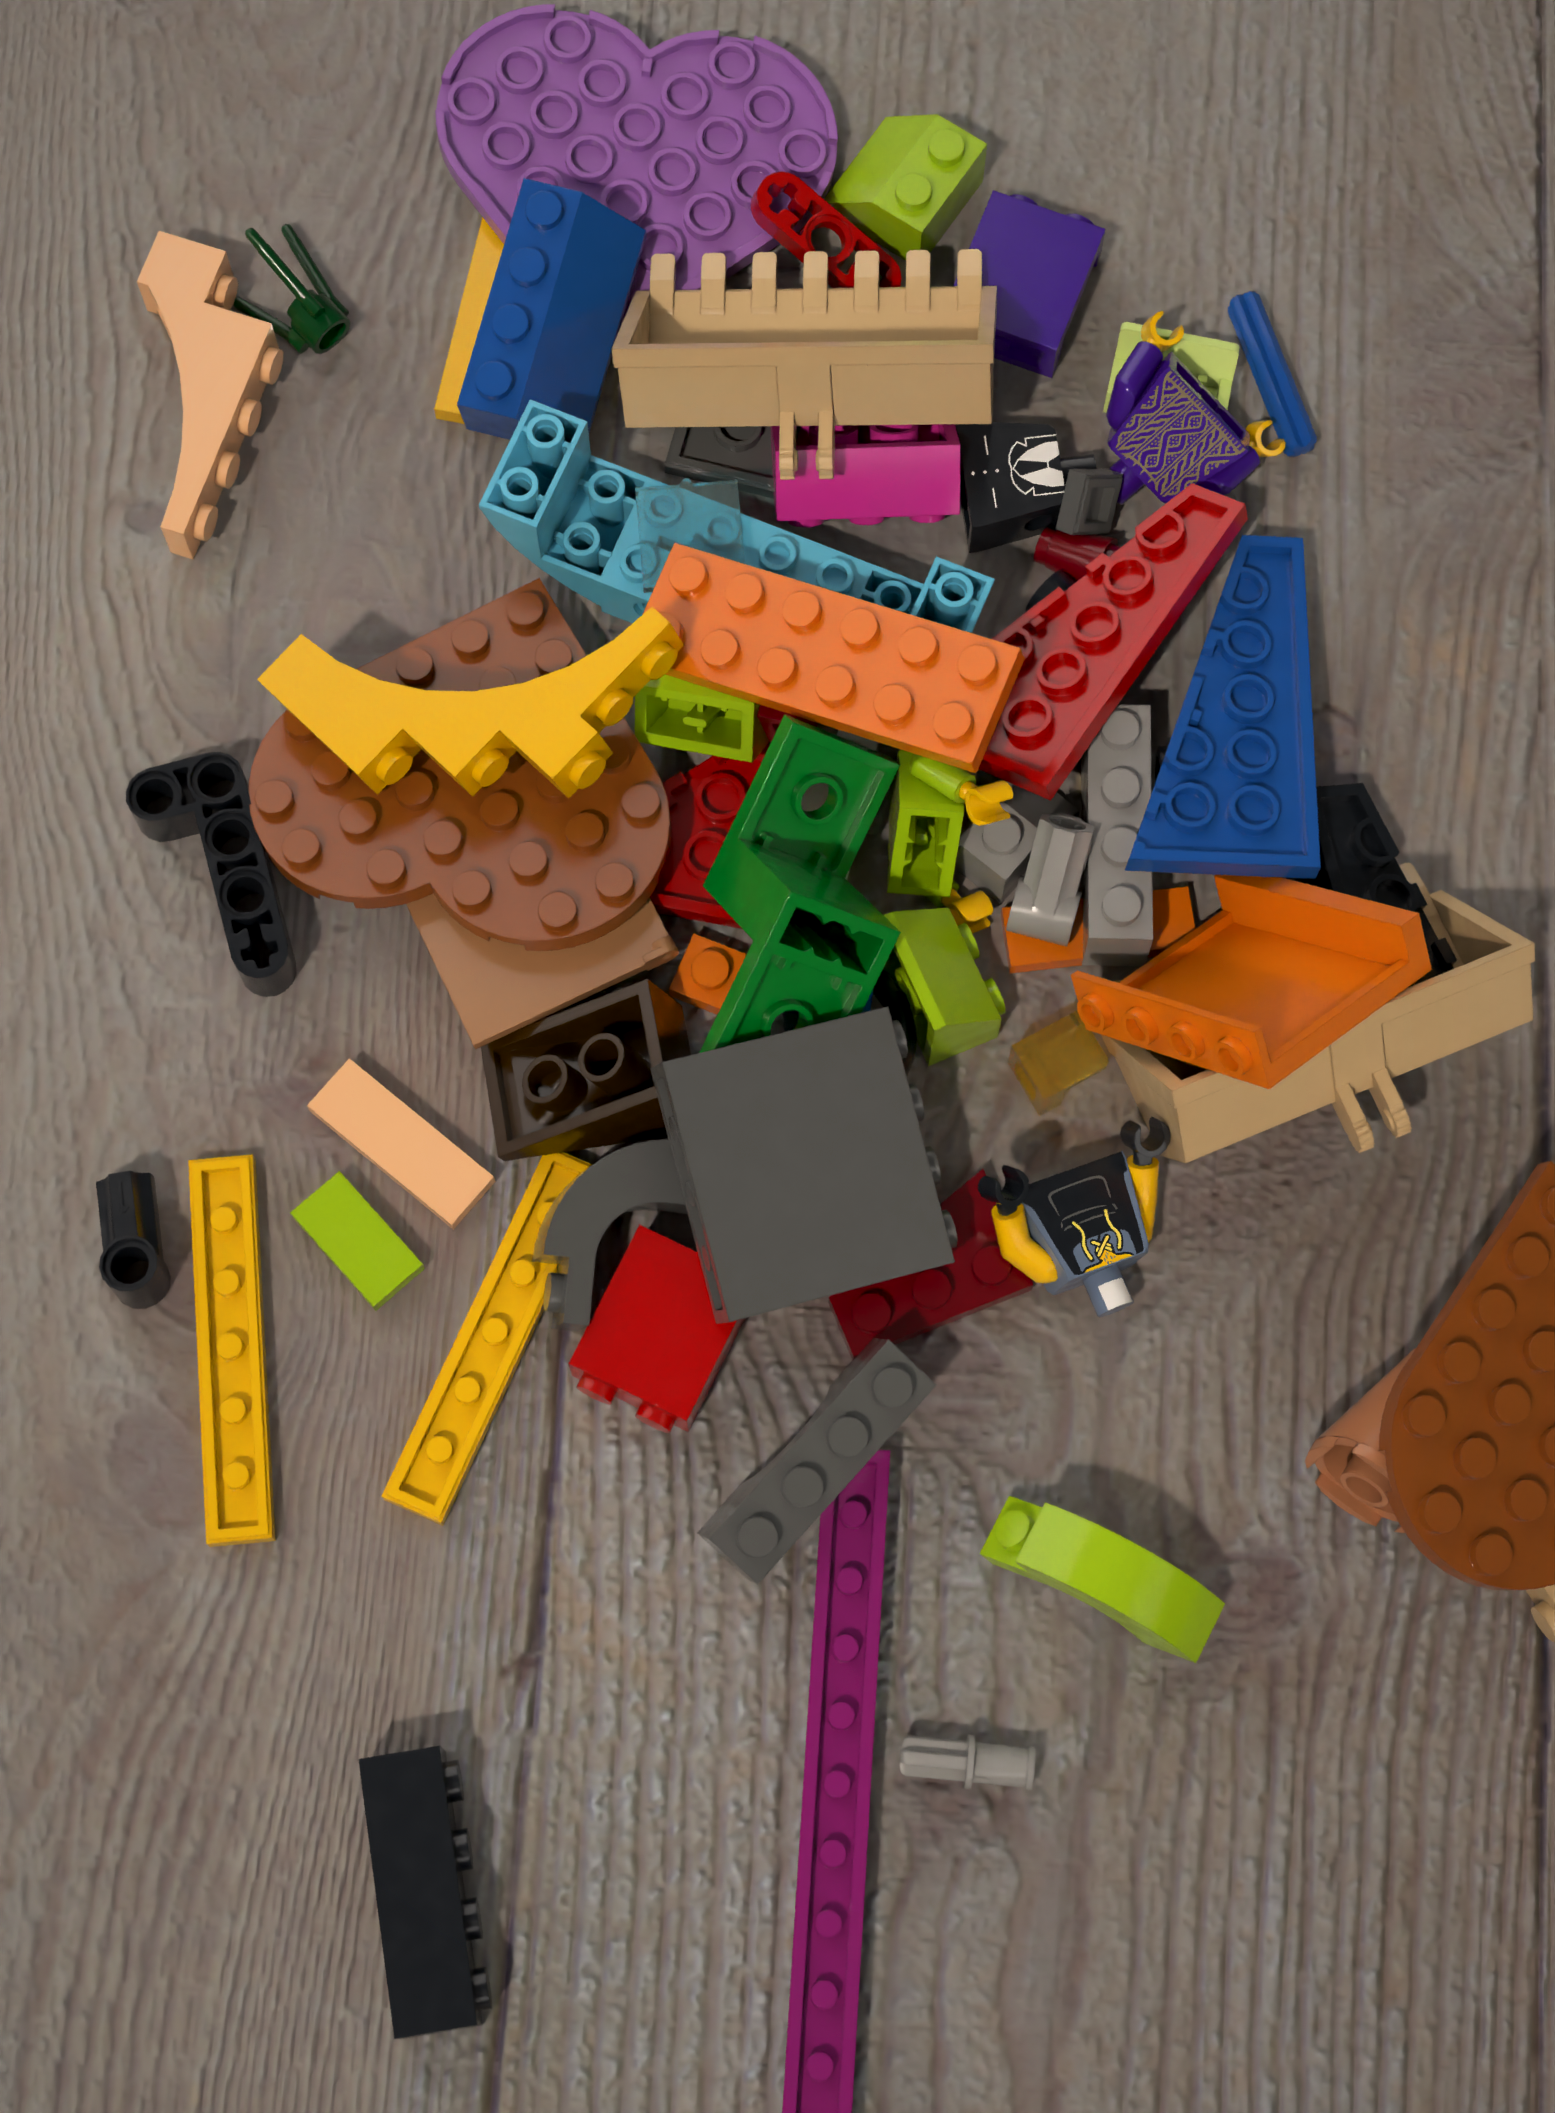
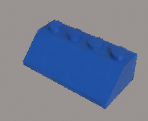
M526 178L523 179L457 402L466 429L510 440L531 399L587 421L588 432L590 433L611 361V349L621 326L647 236L645 229L583 192Z

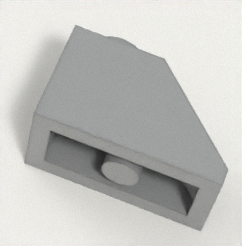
M1012 785L1013 799L1000 802L1001 807L1010 814V818L980 826L972 823L960 837L955 869L1001 905L1017 887L1020 876H1025L1041 814L1064 813L1075 817L1079 815L1080 810L1057 792L1050 801L1016 785Z

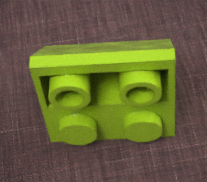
M664 675L657 680H650L635 696L634 734L640 743L752 763L770 742L757 717L760 704L669 675Z

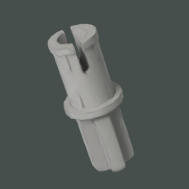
M969 1734L967 1741L907 1736L904 1737L901 1744L899 1766L900 1772L904 1776L963 1782V1789H971L972 1783L1023 1787L1026 1790H1032L1036 1752L1035 1746L1019 1747L975 1742V1735Z

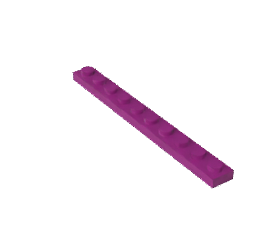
M878 1450L820 1515L782 2113H852L891 1450Z

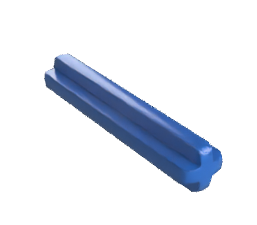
M1249 291L1243 295H1236L1230 300L1228 314L1270 419L1273 421L1272 424L1278 439L1285 440L1284 454L1288 457L1306 454L1314 449L1317 436L1260 295L1254 291Z

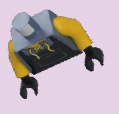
M1151 1117L1149 1120L1150 1132L1143 1142L1140 1141L1141 1126L1138 1123L1129 1120L1121 1127L1120 1136L1123 1143L1133 1150V1155L1128 1157L1127 1160L1123 1151L1031 1184H1029V1179L1024 1172L1017 1168L1003 1165L1002 1172L1005 1176V1184L1002 1190L998 1180L989 1176L982 1177L978 1183L980 1195L984 1199L996 1203L992 1209V1218L1002 1257L1036 1283H1043L1046 1290L1052 1295H1058L1084 1285L1099 1318L1118 1312L1134 1303L1121 1271L1133 1266L1148 1253L1149 1242L1153 1237L1159 1177V1161L1155 1157L1161 1155L1167 1149L1170 1142L1169 1128L1165 1123L1154 1117Z

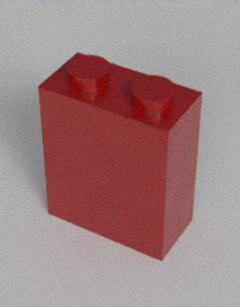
M639 1224L589 1322V1326H587L568 1363L572 1376L579 1379L576 1388L589 1397L611 1405L614 1398L617 1397L637 1407L638 1410L635 1417L662 1432L670 1433L673 1426L689 1432L745 1318L716 1324L698 1252Z

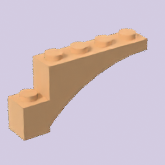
M158 231L138 277L137 284L147 311L159 315L173 344L180 373L183 404L181 453L174 488L160 527L171 553L194 559L201 540L207 542L215 530L218 519L216 504L223 488L230 489L236 480L240 466L239 449L245 435L251 437L258 427L262 412L260 399L267 383L273 385L279 377L283 364V350L279 349L272 323L230 311L236 299L238 280L233 276L226 251Z

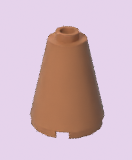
M1415 1349L1317 1438L1305 1459L1307 1469L1315 1463L1320 1471L1315 1484L1322 1493L1344 1511L1375 1527L1382 1517L1398 1522L1386 1494L1387 1491L1392 1490L1387 1474L1385 1450L1379 1451V1434L1382 1415L1389 1393ZM1400 1524L1394 1531L1405 1533Z

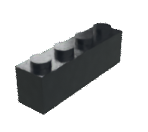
M440 1745L358 1759L394 2039H407L483 2026L481 2011L492 2009V1995L487 1967L475 1968L471 1940L483 1939V1930L477 1897L467 1899L465 1897L462 1871L473 1869V1856L468 1828L456 1830L453 1802L464 1801L459 1761H447L446 1751Z

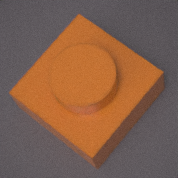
M693 933L670 985V997L718 1015L747 954Z

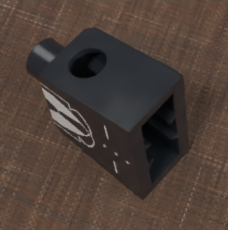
M1005 422L955 424L960 441V500L968 552L976 553L1037 536L1046 527L1057 530L1056 525L1069 469H1097L1094 455L1060 458L1056 431L1049 424Z

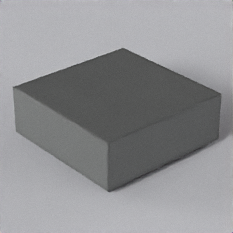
M1107 468L1069 469L1056 529L1070 535L1109 534L1123 474Z

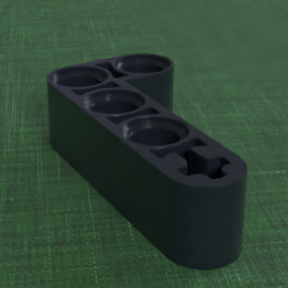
M208 752L151 767L137 773L129 781L126 789V803L144 835L158 842H167L200 834L231 958L245 987L252 993L263 997L277 996L285 992L295 979L297 973L296 961L270 860L254 828L249 807L251 804L248 793L249 785L239 762L231 755L223 752ZM225 780L234 782L233 788L228 794L216 798L206 796L207 790L212 784ZM165 796L173 798L167 810L159 814L145 812L147 805L152 800ZM233 837L249 839L247 846L237 854L226 855L220 853L222 845ZM257 893L264 896L262 904L251 912L242 913L234 910L239 899L247 894ZM263 938L271 954L269 956L270 966L264 969H258L257 967L260 960L253 939Z

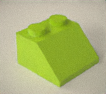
M938 114L885 117L824 200L872 241L906 260V254L910 250H928L931 252L983 182L987 143Z
M949 907L892 911L885 914L884 916L901 933L883 970L889 973L906 994L916 1023L917 1043L928 1066L997 1038L1002 1020L1000 1015L1006 1013V1007L995 981L992 978L983 981L974 962L975 959L980 957L969 926L966 923L957 926Z

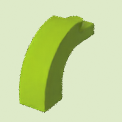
M1008 1496L979 1553L993 1565L1051 1586L1090 1605L1122 1625L1143 1643L1197 1663L1225 1605L1222 1600L1198 1581L1154 1553L1090 1520L1046 1502L1043 1507Z

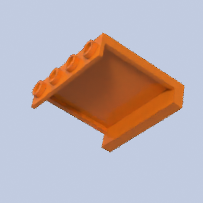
M1215 875L1214 879L1222 906V911L1118 983L1078 970L1071 974V979L1078 1000L1077 1011L1086 1030L1266 1089H1271L1430 972L1432 968L1420 915L1417 912L1281 877Z

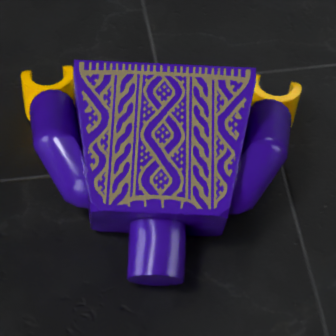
M1164 311L1157 312L1143 324L1141 329L1142 341L1137 343L1117 374L1106 412L1108 423L1111 426L1107 444L1120 458L1109 470L1123 474L1117 503L1121 505L1144 485L1165 504L1192 483L1216 493L1227 495L1259 466V457L1277 456L1283 452L1286 445L1284 439H1275L1265 448L1261 442V434L1265 428L1272 424V420L1252 422L1244 429L1172 351L1163 359L1162 352L1176 345L1184 335L1182 325L1174 329L1169 340H1165L1157 334L1156 323L1163 316Z

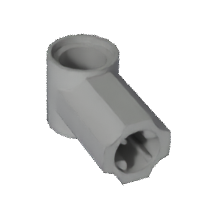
M1064 813L1041 814L1025 876H1020L1006 931L1068 946L1082 894L1081 891L1077 890L1091 848L1094 826L1085 823L1081 818Z

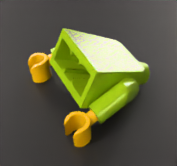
M904 750L898 751L896 762L900 764V767L894 777L889 814L887 893L925 895L938 908L944 905L947 908L949 907L957 926L966 923L972 933L989 927L990 921L987 916L991 915L994 910L989 897L983 891H977L961 898L957 893L959 884L953 880L964 816V802L970 820L978 826L1009 819L1010 814L1001 807L1000 802L1013 799L1014 793L1012 788L1005 781L977 786L975 776L966 770Z

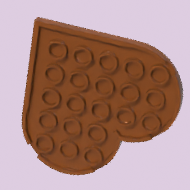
M538 578L357 668V670L378 680L422 690L478 691L524 683L570 666L587 655L541 579ZM288 710L276 720L262 740L255 755L249 778L250 814L262 846L273 865L281 874L304 892L318 899L322 895L335 900L354 903L355 908L363 909L399 906L434 894L449 915L470 932L487 941H490V938H494L508 943L524 945L527 951L561 950L589 943L615 930L630 919L645 904L658 885V876L665 862L668 848L671 846L672 837L671 818L663 783L625 718L613 726H606L599 733L613 752L606 760L605 769L600 777L589 787L578 789L569 799L517 751L510 757L504 774L492 785L482 787L472 797L422 749L413 757V763L405 776L392 785H386L377 795Z
M1551 1160L1537 1164L1401 1370L1387 1398L1379 1434V1451L1385 1450L1387 1474L1392 1490L1387 1491L1386 1494L1390 1506L1408 1538L1424 1556L1444 1572L1463 1582L1491 1590H1528L1555 1584V1164Z

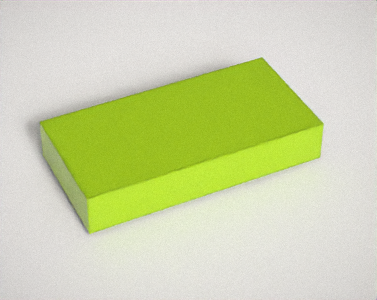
M340 1171L290 1212L293 1219L375 1311L425 1269L422 1262Z

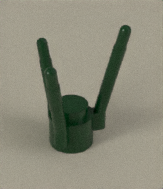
M290 224L283 225L281 228L282 234L317 293L314 290H307L254 228H248L245 231L246 238L296 297L287 311V315L292 319L291 327L241 297H236L233 306L250 317L272 323L274 332L286 339L299 354L305 352L308 347L316 354H322L332 349L349 330L351 324L347 317L349 311L334 296Z

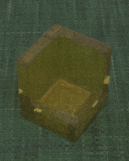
M1077 1010L1013 1044L1008 1059V1065L1039 1116L1060 1106L1066 1090L1105 1070L1109 1062L1108 1057L1092 1031L1086 1030Z

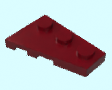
M983 1168L940 1204L941 1211L947 1210L950 1213L957 1232V1246L952 1248L954 1263L841 1292L829 1297L828 1303L852 1361L873 1338L888 1339L896 1345L1032 1290L1034 1285L1032 1280L1006 1261L1001 1255L992 1218V1209L996 1203L984 1199L978 1192V1183L982 1177L986 1176Z

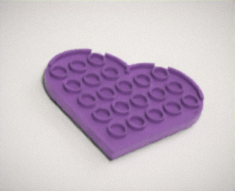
M542 4L512 10L490 20L475 30L454 52L441 77L442 84L435 114L438 142L443 160L453 179L503 244L506 240L524 178L583 192L646 230L647 236L621 325L635 292L650 291L651 257L654 254L670 253L674 255L676 260L675 290H701L702 256L705 253H723L726 256L727 280L752 263L755 253L768 252L780 244L756 223L751 212L752 197L765 177L775 172L794 174L823 199H825L832 183L836 166L838 134L834 111L825 90L815 75L793 54L781 46L755 35L754 41L738 37L719 36V30H705L676 36L649 49L632 31L604 14L590 10L589 15L572 11L555 10V4ZM782 192L777 197L772 196L773 200L769 207L773 212L778 214L784 208L789 210L787 206L791 198L787 194ZM807 210L793 230L795 232L800 230L813 215Z

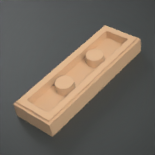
M350 1058L307 1105L313 1115L453 1230L496 1182L492 1174Z

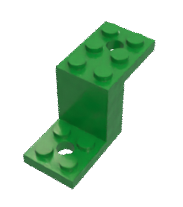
M784 714L703 884V887L750 936L753 942L699 1053L770 1036L771 1026L775 1018L788 1010L799 1012V1020L793 1030L862 1012L901 932L855 889L845 877L900 767V764L893 758ZM826 783L829 791L825 803L816 810L804 811L801 802L806 790L814 784Z

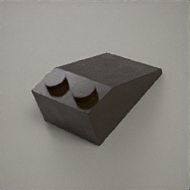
M645 979L527 1025L482 1046L481 1052L498 1158L503 1161L647 1140L666 1133L650 1068L665 1061L691 1055L682 1005L650 980Z

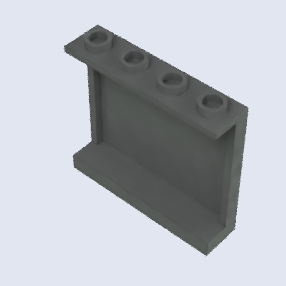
M888 1007L665 1061L650 1068L716 1324L744 1319L955 1262L952 1248L957 1246L955 1224L947 1210L941 1211L935 1185L940 1184L941 1181L939 1163L934 1150L930 1146L925 1147L919 1122L924 1119L922 1098L917 1086L914 1083L908 1084L902 1058H906L908 1053L906 1036L898 1020L892 1021Z

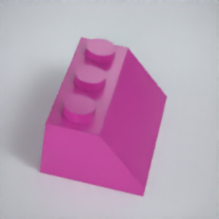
M955 424L835 426L834 479H819V472L816 470L819 426H801L796 441L798 470L795 473V480L780 479V426H770L774 504L777 521H788L790 525L796 527H815L821 525L827 519H848L851 523L857 525H875L883 522L885 517H909L912 521L919 523H934L943 520L945 515H960V441Z

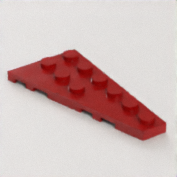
M1193 483L1137 525L1134 538L1109 557L1105 553H1101L1085 566L1087 574L1067 590L1063 591L1060 587L1056 588L994 636L993 640L1021 648L1025 659L978 769L1051 801L1248 520L1245 503Z

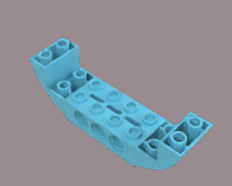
M531 399L479 503L480 510L493 527L516 550L537 567L569 589L599 605L602 612L630 623L635 622L642 616L674 543L970 633L975 628L995 582L994 578L936 556L923 584L591 455L587 421Z

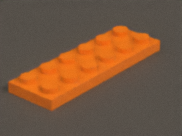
M678 543L673 544L643 612L644 614L651 607L656 609L671 623L684 644L678 651L674 665L665 675L973 773L978 771L1025 659L1019 647Z

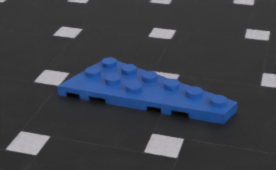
M1241 536L1125 871L1316 879L1321 864L1303 538Z

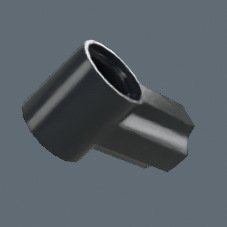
M131 1170L108 1174L105 1179L96 1182L103 1246L99 1270L102 1279L123 1304L134 1309H146L156 1305L165 1297L170 1288L171 1279L168 1266L163 1258L155 1178L151 1173H138ZM138 1261L149 1262L148 1271L140 1281L132 1284L122 1283V1275L128 1266Z

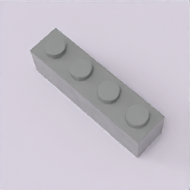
M1118 704L1081 757V818L1085 823L1094 826L1091 848L1085 870L1082 872V965L1141 967L1147 962L1153 942L1152 872L1125 871L1151 797V705Z

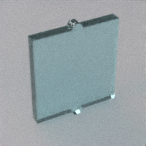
M684 478L677 485L635 488L644 593L653 592L674 543L745 564L737 480L692 483L689 478Z

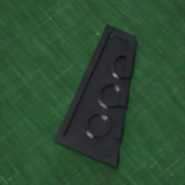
M1364 784L1317 786L1321 864L1317 874L1319 886L1328 890L1419 913L1432 970L1411 986L1454 969L1452 965L1457 961V958L1446 938L1438 939L1423 911L1428 904L1417 883L1410 884L1395 859L1400 852Z

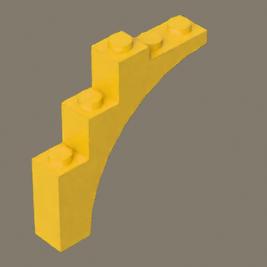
M651 607L614 640L565 668L520 684L478 691L422 690L378 680L337 661L304 635L300 634L257 680L377 795L386 785H392L405 776L413 763V757L422 749L472 797L482 787L492 785L504 774L510 757L517 751L569 799L578 789L589 787L600 777L605 769L606 760L613 754L599 733L606 726H613L625 717L633 704V698L650 680L661 678L671 669L677 659L678 651L684 644L671 623L656 609Z

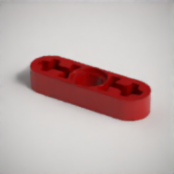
M775 172L762 180L751 200L753 218L762 229L802 263H804V254L806 252L816 251L811 243V233L813 230L825 227L833 230L839 236L841 252L836 256L828 257L829 286L832 288H854L855 262L845 274L839 269L853 250L856 252L877 251L879 253V273L883 277L879 282V287L901 286L902 277L897 262L800 178L788 172ZM784 192L791 198L787 206L789 210L784 208L777 214L769 207L773 200L772 196L777 197ZM808 210L813 216L807 221L801 232L797 234L793 228Z

